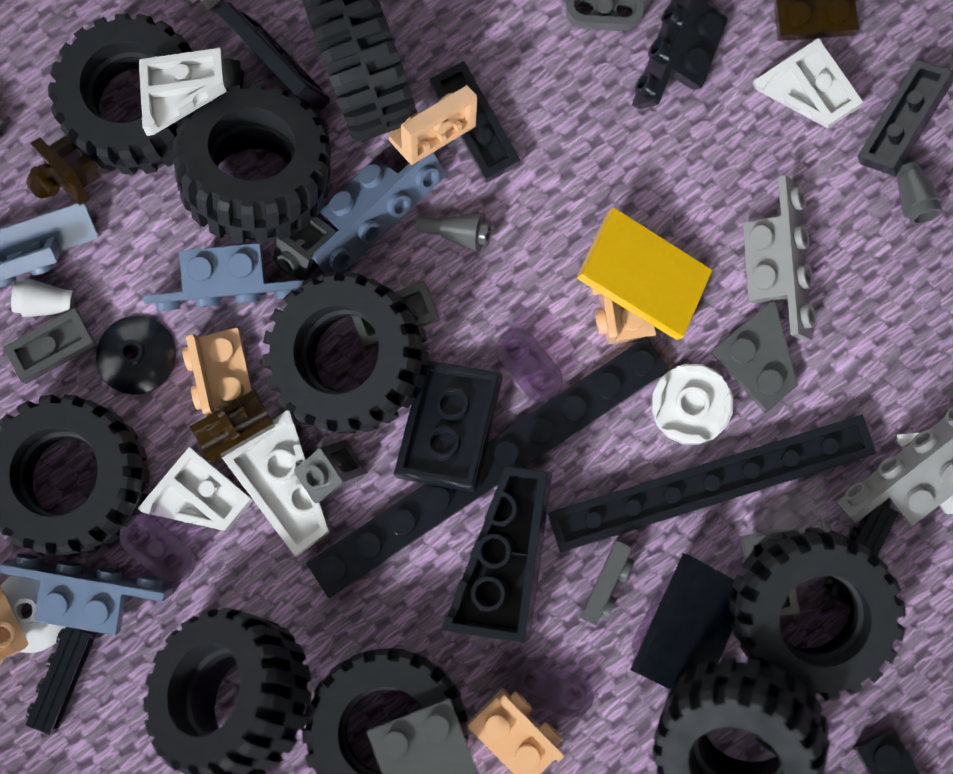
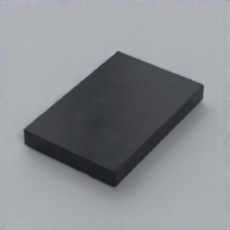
M225 2L216 11L297 97L321 111L331 102L330 97L254 18L230 2Z
M428 361V365L421 366L420 375L425 376L422 388L417 386L415 388L413 396L415 400L410 407L394 476L397 479L476 493L503 379L500 372Z
M683 553L630 670L671 690L672 686L677 685L679 678L689 670L696 672L699 664L713 660L715 665H717L733 631L731 623L735 620V617L729 609L730 598L737 597V591L733 587L735 580L702 561Z

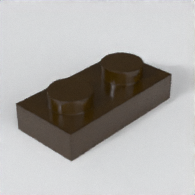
M776 0L774 3L778 41L854 36L859 30L855 0Z

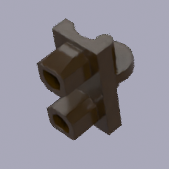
M66 135L50 146L41 137L30 143L32 148L44 159V163L33 167L27 177V187L35 197L48 198L55 196L59 193L61 187L79 206L89 200L84 188L101 176L93 161L86 154L81 156L77 147Z
M252 390L226 406L220 405L215 408L214 413L189 427L199 442L207 461L213 463L276 426L257 392Z

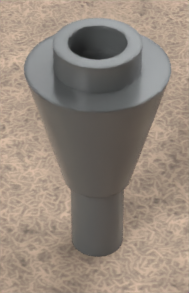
M484 213L445 217L443 219L419 216L416 230L421 233L441 235L442 238L479 253L482 246H487L490 242L492 225L491 222L486 221Z

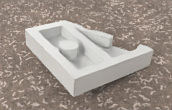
M819 38L753 81V86L756 90L826 128L831 127L862 107L863 101Z
M221 48L139 59L142 125L147 136L160 132L227 92L224 56Z
M189 447L138 509L143 513L228 532L254 500L199 453Z

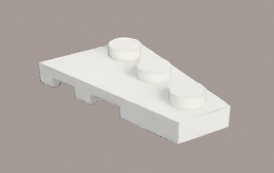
M286 410L273 420L276 427L230 452L222 459L294 556L298 557L330 533L320 502H313L294 473L295 468L303 463L306 458L291 412Z

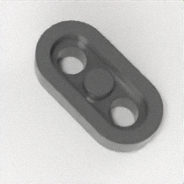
M566 0V16L574 26L582 29L629 31L640 24L645 8L644 0ZM581 6H588L592 12L581 14L578 9ZM625 8L631 14L627 17H622L618 15L617 11Z

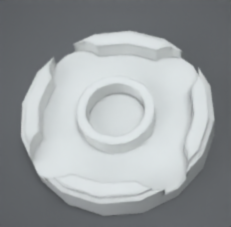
M686 363L671 369L659 379L652 394L651 412L656 425L668 438L681 444L699 445L713 440L727 427L733 414V395L730 387L728 388L727 383L723 380L724 378L716 370L703 364Z

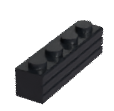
M880 504L861 519L857 528L853 526L847 537L878 556L899 512ZM827 576L823 585L827 587L825 594L847 606H853L852 596L847 586L841 580L833 576Z
M70 627L60 630L56 639V643H58L55 653L49 656L46 663V668H48L46 676L41 678L36 687L38 695L35 703H31L27 709L26 718L28 720L26 726L48 735L57 733L97 635L96 633Z

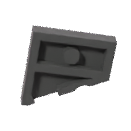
M773 301L712 350V354L764 413L798 386L778 309Z
M451 698L367 731L382 774H479Z

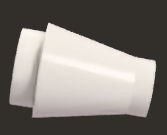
M25 278L24 281L14 282L11 296V309L13 313H21L22 317L62 314L73 309V290H65L29 278Z

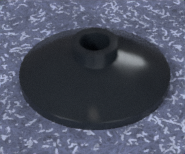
M130 316L112 324L101 336L96 350L97 368L104 381L113 389L130 395L145 394L161 386L170 376L176 360V347L169 331L158 321L145 316ZM137 346L139 350L138 355L134 359H127L126 352L128 348Z

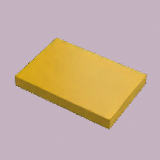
M613 207L607 211L576 278L670 337L679 340L684 337L712 269Z

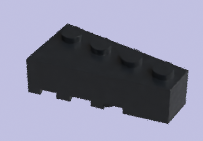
M505 466L486 513L484 524L478 539L474 543L470 554L471 557L464 575L458 584L454 600L441 630L525 643L531 638L553 472Z

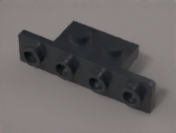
M671 0V3L662 14L661 20L663 23L658 37L649 48V60L644 73L636 82V94L632 106L637 109H643L658 105L670 76L692 90L702 88L728 21L726 16L702 0Z

